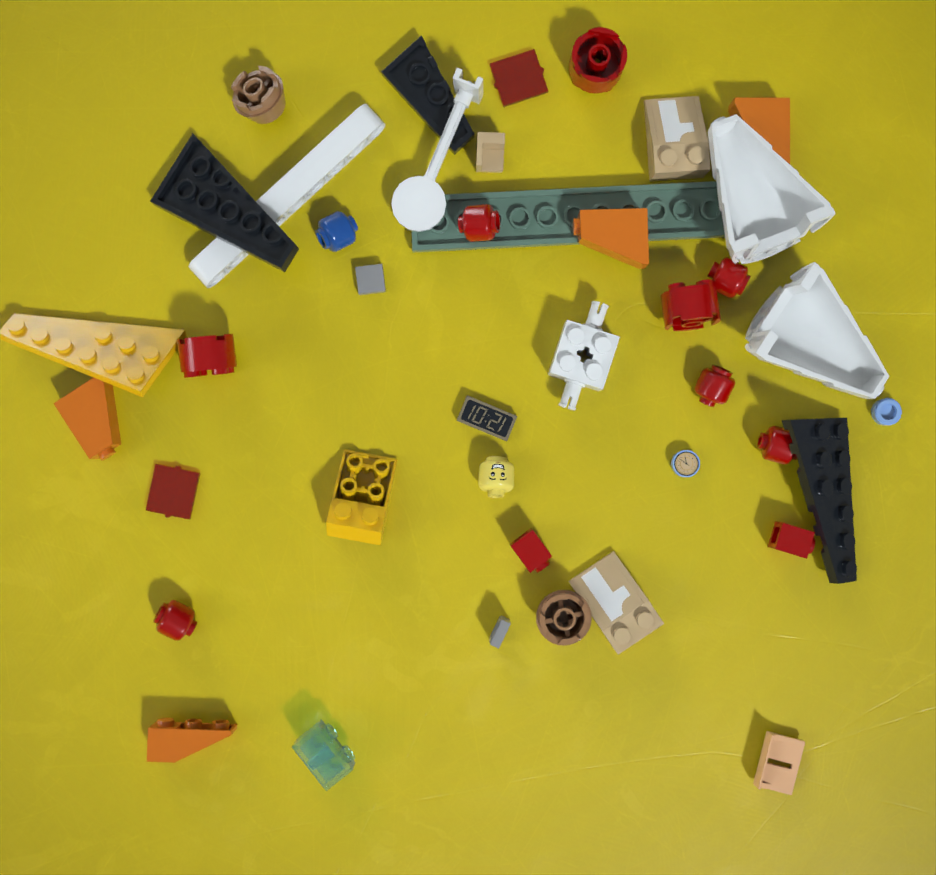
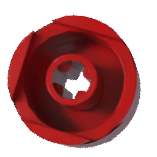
M596 27L588 30L582 36L580 35L573 45L569 61V73L572 83L588 93L598 94L611 91L618 83L626 65L627 48L620 40L619 35L608 28Z
M710 279L696 282V285L685 286L683 282L668 285L669 291L661 295L665 330H669L671 326H673V331L696 330L704 328V322L711 321L712 326L721 321L717 289L713 286V281Z
M233 334L177 339L181 372H184V378L208 375L207 370H212V375L235 372L234 367H237Z

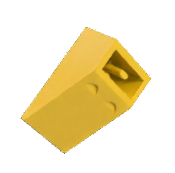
M344 449L326 520L327 536L381 546L397 459Z

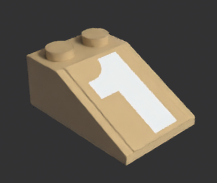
M699 96L644 100L650 182L704 178L710 171L709 142Z
M614 551L569 580L575 592L581 595L588 603L593 619L618 655L664 624Z

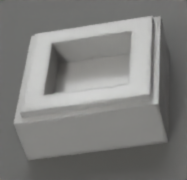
M382 264L355 267L359 295L386 292Z
M502 615L501 617L499 616L489 637L490 645L499 649L510 627V619Z

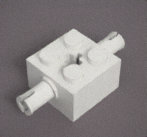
M598 301L591 302L592 305L585 324L566 320L548 372L549 376L566 382L559 406L565 408L570 397L567 409L573 411L576 410L582 388L587 387L596 391L603 390L620 336L604 332L601 329L609 306L602 303L597 314L600 304ZM582 350L587 351L586 355L590 357L584 363L580 361L581 357L577 355Z

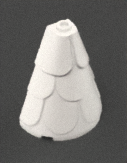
M737 114L728 118H717L711 123L708 130L712 175L717 183L719 210L722 212L726 247L735 264L739 260L741 264L756 262L786 250L800 242V238L804 237L809 230L811 233L816 232L836 214L831 204L805 181L796 169L772 149V145Z
M816 262L801 268L790 276V279L793 280L791 283L785 284L783 288L779 286L759 309L746 333L745 339L749 341V344L745 345L746 350L759 360L791 370L794 374L820 381L826 387L864 399H875L883 392L884 384L889 375L868 337L862 334L847 305H844L824 269L820 268Z

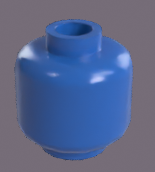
M337 211L321 219L318 222V229L315 230L319 243L325 250L329 249L332 252H337L355 242V231L358 230V226L352 216L347 217L343 212Z

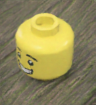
M491 456L487 457L486 461L480 464L479 488L482 491L488 492V497L502 498L504 493L510 492L514 488V466L508 462V458Z

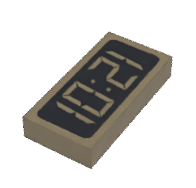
M467 395L457 421L507 441L517 416Z

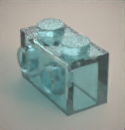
M320 720L296 739L292 748L327 791L353 770L355 756L348 746H342L338 741V734L329 723L325 724L323 720Z

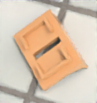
M767 731L753 784L758 789H769L792 795L805 741ZM768 758L790 763V768L767 762Z

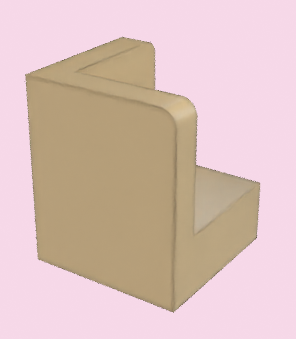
M477 133L476 172H503L505 133Z

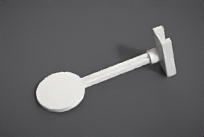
M460 68L456 69L453 76L454 93L456 94L454 98L455 105L425 175L407 178L398 185L393 193L391 203L393 214L398 222L408 230L417 232L430 230L438 225L443 218L446 209L445 194L435 180L465 109L469 108L471 101L480 104L484 95L483 78L477 77L475 84L471 81H466L463 79V72Z

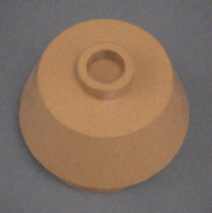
M258 66L259 70L249 74L243 71L234 80L231 89L234 91L232 101L235 110L242 116L259 124H267L276 120L283 113L286 105L281 78L271 69Z
M570 590L554 591L548 594L538 606L536 613L538 629L543 637L551 643L557 645L574 644L587 634L591 626L592 615L590 607L586 600L576 592Z

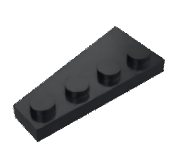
M421 35L381 73L387 82L440 139L455 105L454 96ZM464 113L449 147V150L454 155L471 141L475 135Z

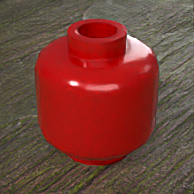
M488 204L467 206L463 211V215L458 218L459 232L464 233L466 239L470 242L492 240L495 234L500 231L498 211H494L492 206Z
M726 257L720 264L714 262L707 277L712 279L713 286L716 287L718 293L728 298H733L736 294L741 296L751 276L748 275V267L740 262L735 264L731 258Z
M712 365L711 368H704L694 388L695 392L701 396L699 401L710 407H714L716 403L725 404L735 386V380L731 377L733 373L717 365Z
M771 426L766 433L760 434L757 448L761 449L763 459L780 464H789L792 460L797 459L796 454H791L789 444L792 443L789 430H784V428L778 426Z
M171 600L168 604L163 603L153 620L156 623L158 633L175 641L181 640L185 635L190 637L197 625V621L193 620L195 611L176 600Z

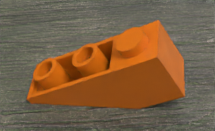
M160 718L148 728L147 762L175 763L231 736L237 729V724H229L228 720H214L212 723H202L201 719H187L185 722H174L173 718Z

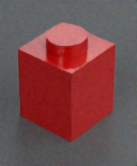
M775 521L768 547L807 559L808 554H811L815 547V538H813L815 532Z
M532 528L510 543L511 548L530 573L534 570L537 573L542 571L550 564L548 559L553 557Z

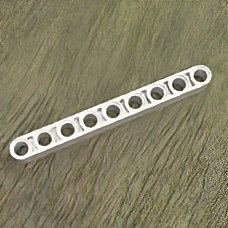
M367 104L361 105L256 202L280 226L384 130L386 124ZM216 238L190 262L188 267L207 288H211L249 254Z

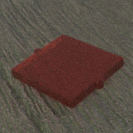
M535 49L490 63L495 80L494 88L498 90L503 107L548 93L543 76L544 68L540 67Z
M155 464L146 511L165 514L166 518L174 516L190 520L200 473L184 470L181 466L174 468Z

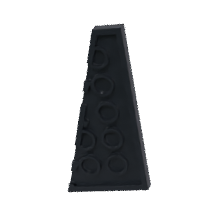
M192 133L150 202L171 215L285 272L299 250L297 245Z
M847 418L782 420L784 430H789L792 443L789 444L791 454H796L799 467L797 474L808 512H813L816 524L813 525L815 535L820 536L823 544L821 556L829 583L841 584L857 581Z

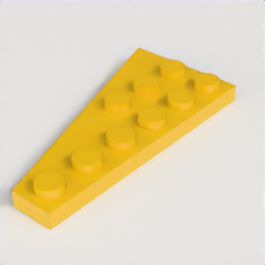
M15 313L0 329V339L140 397H144L177 351V339L187 337L185 330Z

